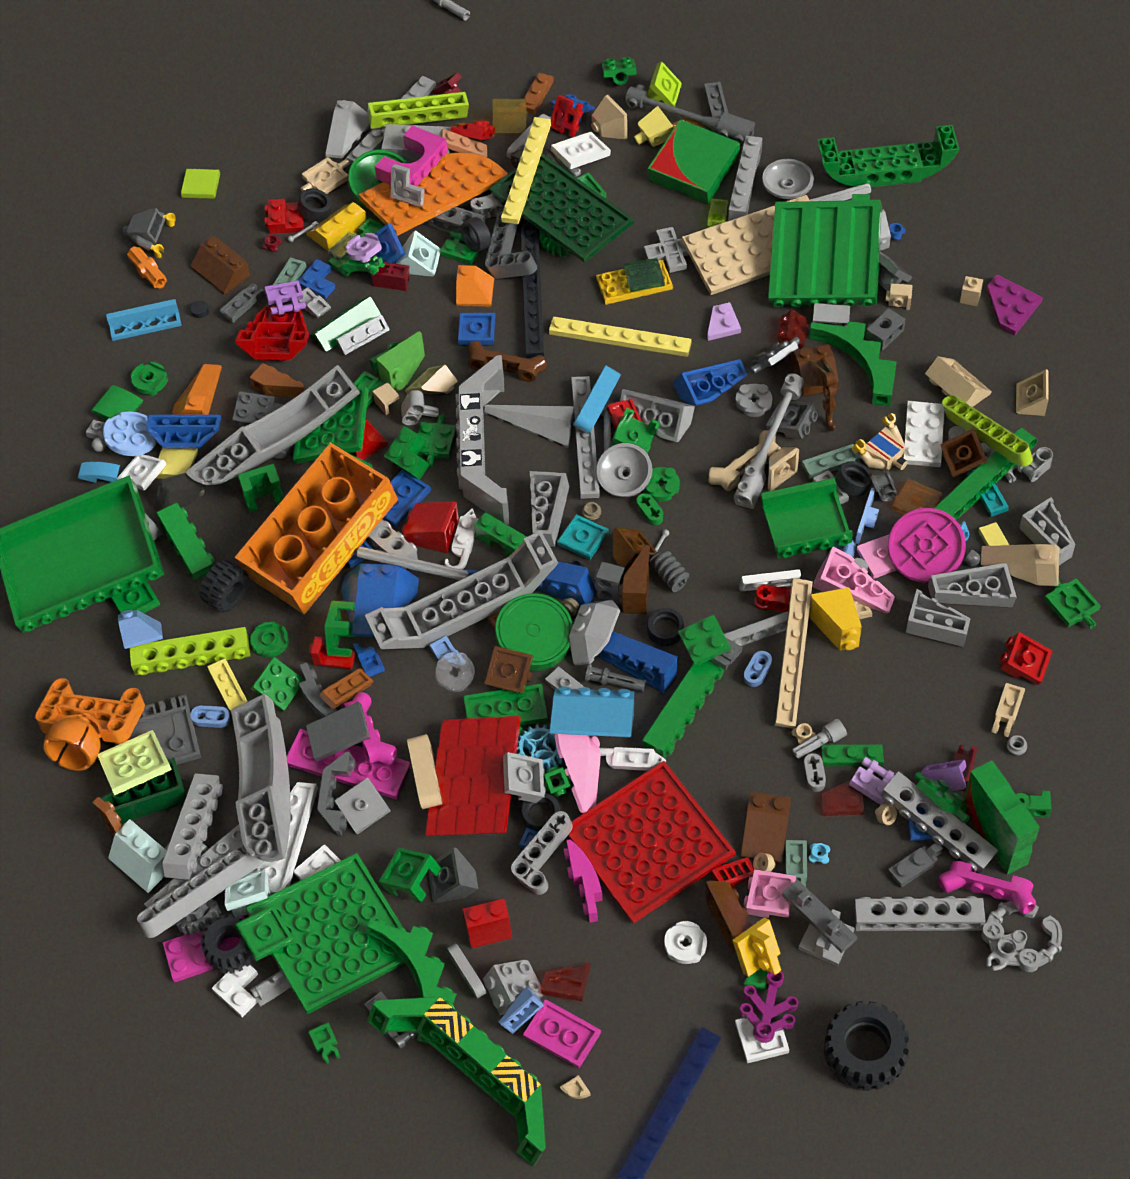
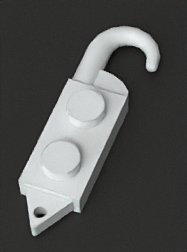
M473 509L464 516H460L452 544V552L454 555L461 557L460 562L456 566H451L448 563V559H445V566L462 570L467 565L475 540L474 524L479 520L476 518Z
M599 748L601 756H606L607 764L613 769L649 771L662 761L666 762L663 757L655 753L654 749Z

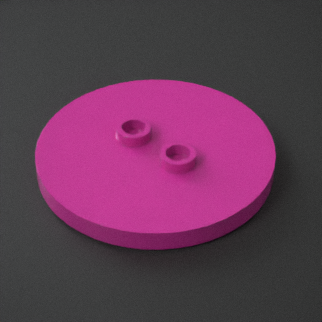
M920 508L906 513L894 524L888 538V553L895 569L907 579L919 583H929L931 575L955 572L965 555L966 543L961 526L951 515L934 508Z

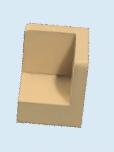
M388 382L373 391L375 403L385 415L389 414L388 405L399 399L398 393Z

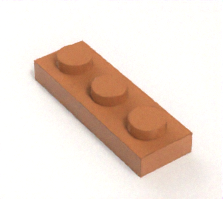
M445 129L440 131V137L446 139L448 149L459 153L477 154L487 158L486 144Z

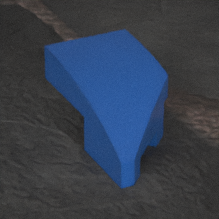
M357 643L353 644L363 671L369 677L385 671L378 653H375L374 647L364 648L360 647Z

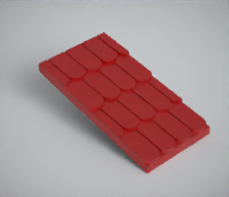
M520 716L443 720L435 767L442 805L429 808L426 836L506 833L511 794L505 793L503 755L507 752L514 754L517 752Z

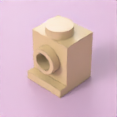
M891 283L890 291L887 290L886 301H889V306L906 307V310H910L912 285Z

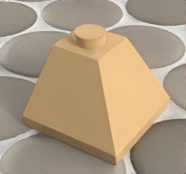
M606 95L592 114V129L601 137L627 139V114L609 95Z
M446 365L428 368L405 392L409 393L417 390L423 394H448L454 389L453 385L458 381Z
M783 447L770 455L768 471L769 491L774 490L798 471L799 449L797 447Z

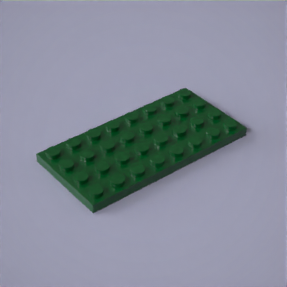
M543 153L541 154L521 217L585 263L633 225L634 219ZM517 168L489 188L490 194L506 204Z

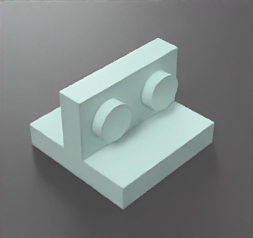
M266 870L245 875L225 889L227 911L232 910L235 918L247 915L246 907L260 900L267 899L272 895L268 886Z

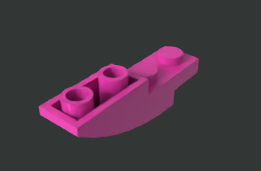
M567 840V848H564L565 860H569L571 866L567 867L568 877L573 879L574 886H579L580 896H585L586 903H582L584 916L588 915L589 922L598 921L595 902L602 901L600 882L584 852L572 840Z

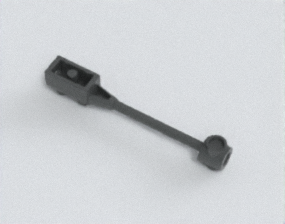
M640 84L636 85L635 88L630 87L627 91L625 102L632 109L636 108V106L642 108L644 104L653 107L658 106L662 110L700 122L715 131L716 134L740 142V145L744 143L746 136L754 135L755 122L726 112L723 113L721 118L703 117L648 98L647 89Z

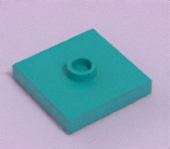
M576 514L558 539L557 545L591 560L608 535L609 529Z

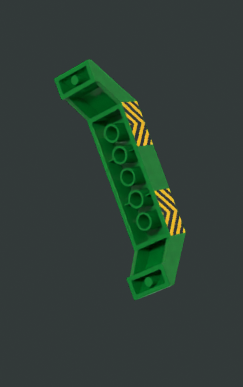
M441 997L376 1000L372 1005L367 1022L382 1035L386 1032H417L516 1118L519 1148L516 1153L533 1167L546 1148L542 1091L537 1077L525 1071L516 1059L510 1058L499 1044H494L488 1039L487 1034L483 1030L473 1026L468 1017L458 1013L449 1001L443 1000Z

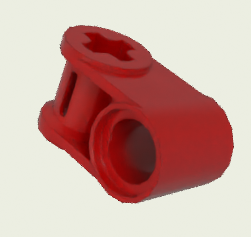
M761 585L757 588L754 604L761 610L787 612L789 611L791 589L785 586Z

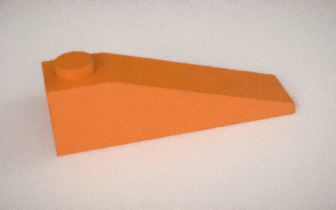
M203 364L174 404L171 415H208L220 376L221 365Z

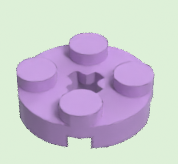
M365 233L366 236L361 238L360 235L352 238L346 245L349 258L355 261L360 260L362 263L368 262L370 257L382 249L377 235Z

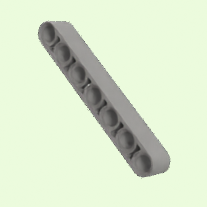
M241 844L142 911L137 916V921L145 937L153 938L265 861L252 856L246 850L244 844Z

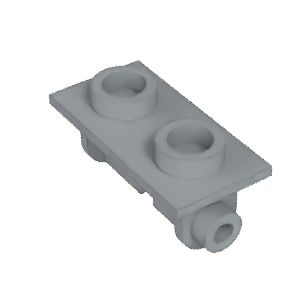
M279 971L251 988L250 991L261 1007L291 987L282 972Z

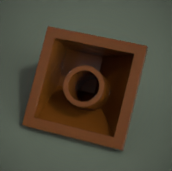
M974 428L940 444L953 477L988 462Z
M615 527L613 530V558L618 566L624 567V571L629 570L645 545H650V560L654 555L658 554L640 530Z

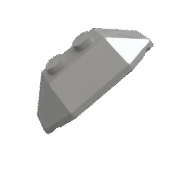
M613 600L596 601L580 606L569 635L574 665L591 664L594 661V657L609 642L620 613Z

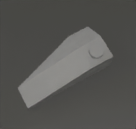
M622 389L620 401L632 398L643 423L649 424L651 419L660 422L656 431L657 435L667 440L679 442L691 425L695 406Z

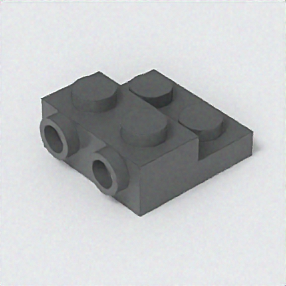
M780 400L766 424L767 430L770 429L782 400ZM790 401L777 432H783L786 438L803 439L804 435H808L811 423L815 422L818 417L813 403Z

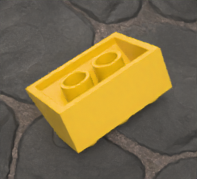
M354 202L346 204L308 231L307 236L330 253L359 231V227L367 220L365 210Z

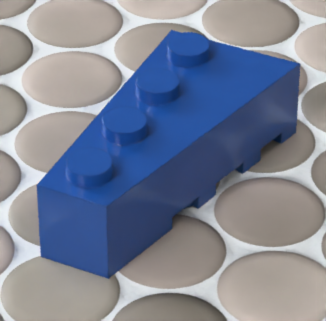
M558 562L557 566L535 589L562 600L573 598L579 606L591 603L597 591L594 589L595 585L587 567Z
M612 632L609 642L598 654L600 659L635 678L646 680L645 684L664 694L677 678V656L616 632Z

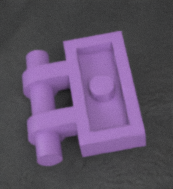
M299 281L265 287L268 304H276V307L270 308L271 315H282L284 312L289 311L299 312L300 309L306 308L305 302L298 303L299 299H303ZM288 301H291V303H292V304H288V305H283V304H282L283 302H288Z

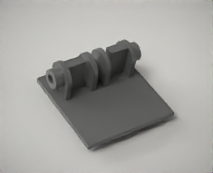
M239 391L232 421H236L238 427L241 428L242 426L246 427L248 423L251 424L272 413L275 397Z

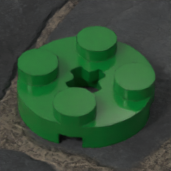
M149 362V365L140 364L131 374L134 389L139 393L148 394L149 396H155L158 391L165 387L168 381L164 367L156 362Z
M652 468L650 482L643 491L645 494H650L655 501H668L679 492V477L673 468ZM664 482L665 484L660 487L657 483Z

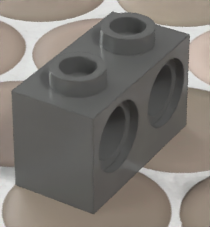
M602 562L600 568H597L594 574V579L596 580L594 589L597 590V598L613 600L619 604V585L623 584L624 567Z

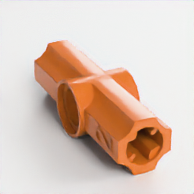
M132 247L127 256L136 266L139 275L143 279L146 278L154 288L160 289L164 287L167 279L158 269L154 259L148 257L140 247Z

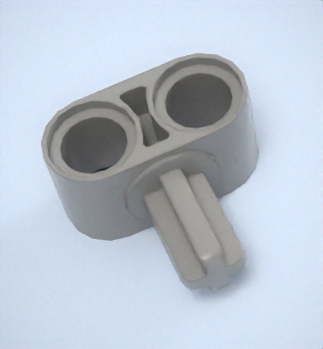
M417 390L409 392L401 405L402 423L405 425H415L422 415L437 417L439 413L437 407L424 405L423 393Z

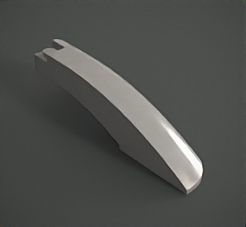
M263 694L231 710L239 758L238 801L235 803L244 847L255 858L261 861L274 862L286 858L290 830V784L281 722L276 717L273 700L266 694Z

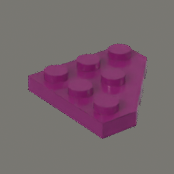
M996 275L987 286V292L990 295L999 328L1014 336L1034 313L1043 297L999 275Z

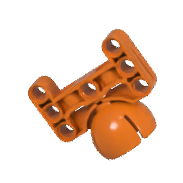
M57 679L52 683L35 715L41 731L46 734L43 744L44 751L55 762L65 744L68 743L58 764L69 770H86L98 758L101 737L103 741L116 744L128 741L145 708V703L137 688L127 689L120 701L74 695L67 679Z

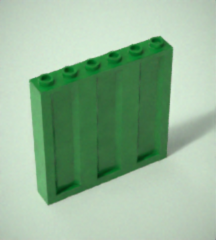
M881 200L775 202L768 297L770 305L774 307H783V305H791L792 307L809 305L814 307V303L850 307L854 305H877L882 218Z

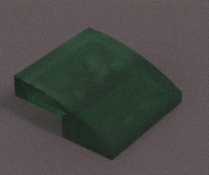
M657 258L623 264L630 292L665 286Z

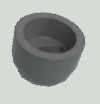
M972 549L964 562L967 565L976 566L980 562V555Z

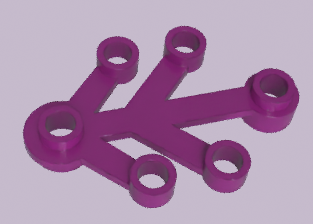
M768 971L766 983L769 988L765 1003L758 996L755 987L746 986L743 991L744 999L752 1001L763 1016L762 1022L754 1014L753 1007L748 1003H743L740 1006L739 1015L750 1021L754 1027L753 1036L761 1043L771 1042L775 1032L783 1028L792 1029L795 1024V1017L791 1014H785L781 1020L770 1024L771 1018L787 1010L795 1011L799 1004L796 997L790 996L786 1001L774 1006L777 988L783 984L784 980L782 971L776 975Z

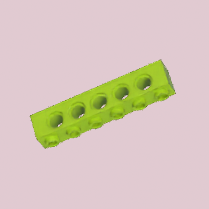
M465 92L368 103L367 117L371 129L386 127V124L407 125L466 118L469 103Z
M246 627L150 642L130 648L131 667L135 675L165 672L177 668L184 669L195 665L202 666L207 663L218 662L222 659L232 660L250 657L249 637Z

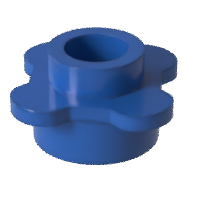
M892 223L889 226L891 238L895 240H900L902 234L906 232L905 228L899 223Z

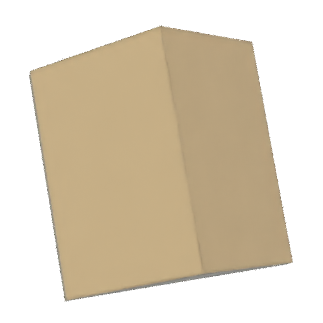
M1047 369L1016 383V413L1045 416L1048 404Z

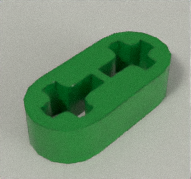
M650 494L639 495L637 498V508L646 521L651 525L661 524L663 521V510Z

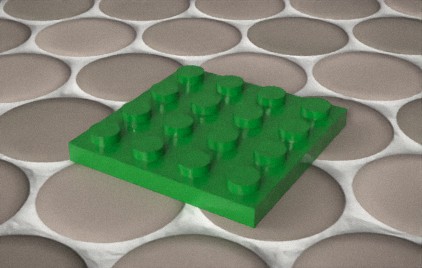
M366 386L357 388L360 391L359 395L295 443L293 461L296 464L316 460L330 442L347 453L362 451L369 393Z

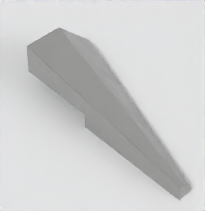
M485 405L484 413L486 415L491 414L498 417L500 421H508L519 429L536 436L538 434L548 438V441L561 443L565 448L569 447L574 419L573 406Z

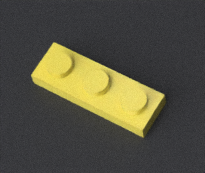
M222 659L207 667L232 715V709L248 701L226 659Z

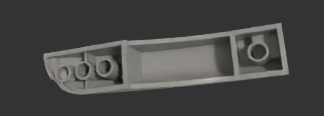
M337 365L290 402L248 426L239 428L187 470L186 474L194 481L204 485H216L238 476V474L244 473L274 457L308 435L359 395L360 391Z

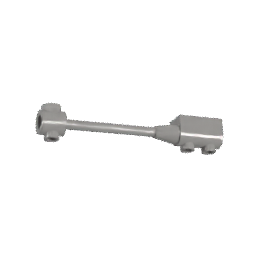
M788 374L781 388V394L784 398L762 448L745 468L744 475L734 495L735 503L738 506L754 509L767 479L764 471L767 452L790 400H796L802 394L801 389L804 380L796 374Z

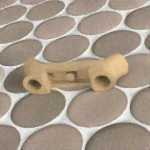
M769 430L760 433L759 444L756 447L747 450L739 459H734L726 468L711 467L709 469L708 482L711 485H721L726 491H731L740 483V476L745 472V468L760 452ZM776 436L767 452V465L769 464L770 455L781 449L775 443Z

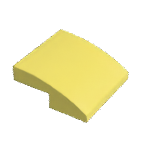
M162 448L158 459L164 460L167 465L156 478L170 481L171 478L187 481L189 476L186 474V471L193 466L198 454V448Z

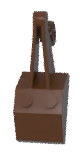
M830 345L792 351L789 353V362L794 374L802 377L804 380L801 389L803 396L823 392L825 400L822 403L829 430L835 431L833 409H836V401L834 396L837 395L836 390L839 388V380Z

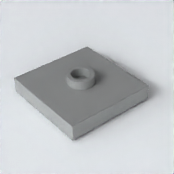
M366 778L335 800L357 835L391 812L369 778Z

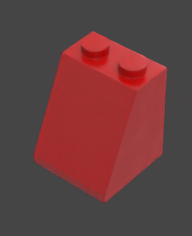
M453 501L415 503L413 510L409 511L407 525L404 524L402 528V535L408 543L412 542L418 547L448 553L459 523L457 503Z
M504 899L462 909L471 949L512 938L509 914Z

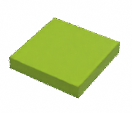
M186 169L181 191L182 198L215 199L220 171Z

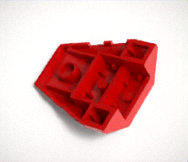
M265 306L255 315L253 322L249 321L245 330L241 329L238 332L236 344L255 360L263 361L291 360L307 345L309 331L306 328L301 309L299 312L289 311L284 312L282 315H271L270 308L276 306Z

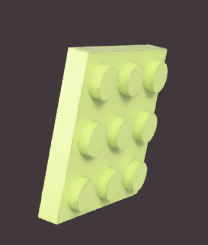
M153 730L98 754L114 795L172 770Z

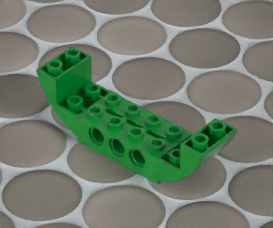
M953 125L936 126L934 141L845 151L837 150L834 137L817 139L826 172L836 181L853 187L869 183L871 187L921 182L922 179L932 176L946 167L959 152Z

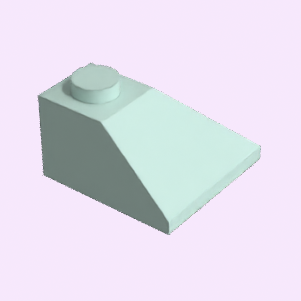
M414 231L402 247L405 255L398 259L396 264L410 266L409 271L413 275L434 276L441 249L420 233Z

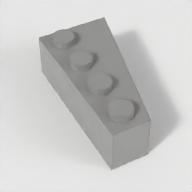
M530 471L533 534L542 531L549 546L555 547L569 490L566 473Z

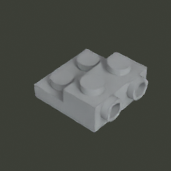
M509 752L503 755L505 793L518 795V800L537 803L544 798L543 760Z

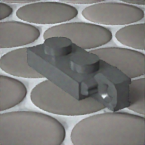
M937 843L929 848L927 846L919 848L889 868L888 873L900 887H903L932 868L938 860L936 857L942 854L943 848Z

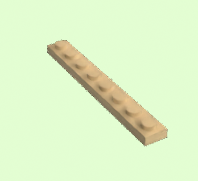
M796 578L792 580L775 726L791 729L796 727L813 581Z

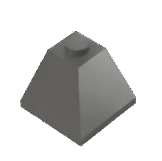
M453 847L435 860L441 867L437 876H434L428 869L433 903L466 898L479 889L475 869L457 848Z

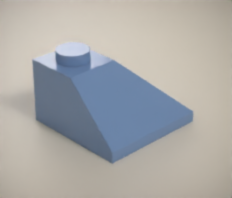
M125 610L118 615V623L125 649L163 639L161 622L138 610Z

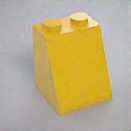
M850 588L811 594L809 617L839 650H852L859 647L862 626Z

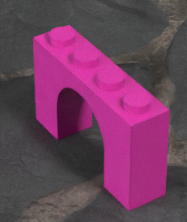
M412 125L403 135L404 147L422 155V158L413 163H400L384 156L375 166L376 179L391 185V167L397 164L410 169L409 184L418 186L430 170L438 164L439 160L447 154L448 147L445 138Z

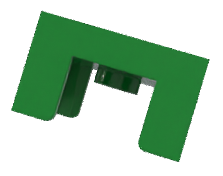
M626 408L609 447L621 443H630L639 446L648 454L651 441L660 422L651 419L649 424L632 418L634 411Z
M274 464L238 474L249 513L258 510L256 498L273 494L276 504H280L284 499Z
M332 601L324 626L327 655L351 657L352 649L338 648L340 637H356L352 635L350 623L341 621L340 610H355V602Z
M399 847L380 878L379 883L391 896L397 897L398 893L396 890L407 892L413 901L422 903L426 896V893L419 886L428 869L434 876H437L441 867L430 854Z

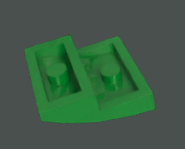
M112 385L91 412L107 421L109 418L120 415L121 412H136L142 405L143 400L125 389Z

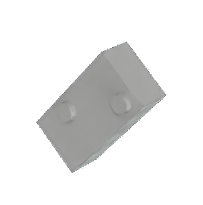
M386 124L382 150L394 152L403 157L408 163L416 162L422 158V155L404 147L403 135L412 125ZM413 125L440 136L442 129L451 130V127ZM448 149L447 154L452 153V150Z

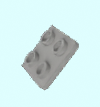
M527 960L493 965L483 978L485 987L488 989L500 1015H504L526 987L535 992L539 998L544 995V991Z

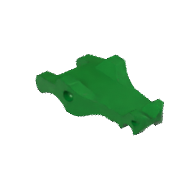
M347 251L338 260L331 258L328 261L332 268L339 271L345 277H348L354 271H368L371 275H375L379 267L385 266L382 258H378L376 255L370 257L368 262L362 263L360 260L350 259Z

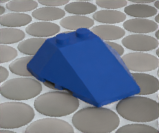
M359 564L344 575L341 588L344 602H355V610H346L352 635L375 637L365 615L381 607L384 609L408 606L412 599H415L417 596L419 578L403 567L392 564Z

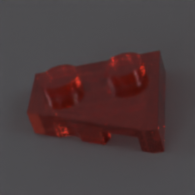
M587 962L584 963V966L573 969L572 966H568L561 970L546 971L541 986V994L583 1002L591 963Z

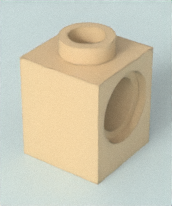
M965 277L960 303L978 306L983 279Z

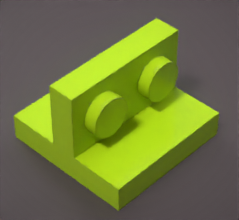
M659 62L656 65L647 97L656 101L662 100L665 104L675 106L682 83L663 62Z

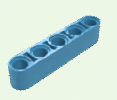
M605 365L573 423L575 427L587 434L591 432L621 376L619 372Z

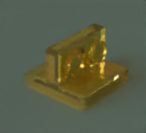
M493 98V125L495 133H523L526 130V119L528 117L526 99Z

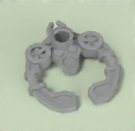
M1012 901L1001 902L998 905V909L989 914L987 923L983 926L981 933L982 939L989 944L991 953L986 958L987 967H990L991 960L995 959L999 965L992 966L993 971L1001 970L1007 965L1019 966L1025 972H1034L1038 967L1051 962L1053 955L1062 950L1060 946L1062 930L1059 921L1052 916H1048L1042 921L1041 926L1043 930L1051 936L1047 950L1041 949L1038 953L1033 949H1024L1027 934L1022 930H1016L1011 934L1004 935V928L1001 925L1004 914L1009 916L1011 913L1019 911ZM1035 905L1033 911L1022 915L1024 917L1033 918L1035 917L1039 907Z

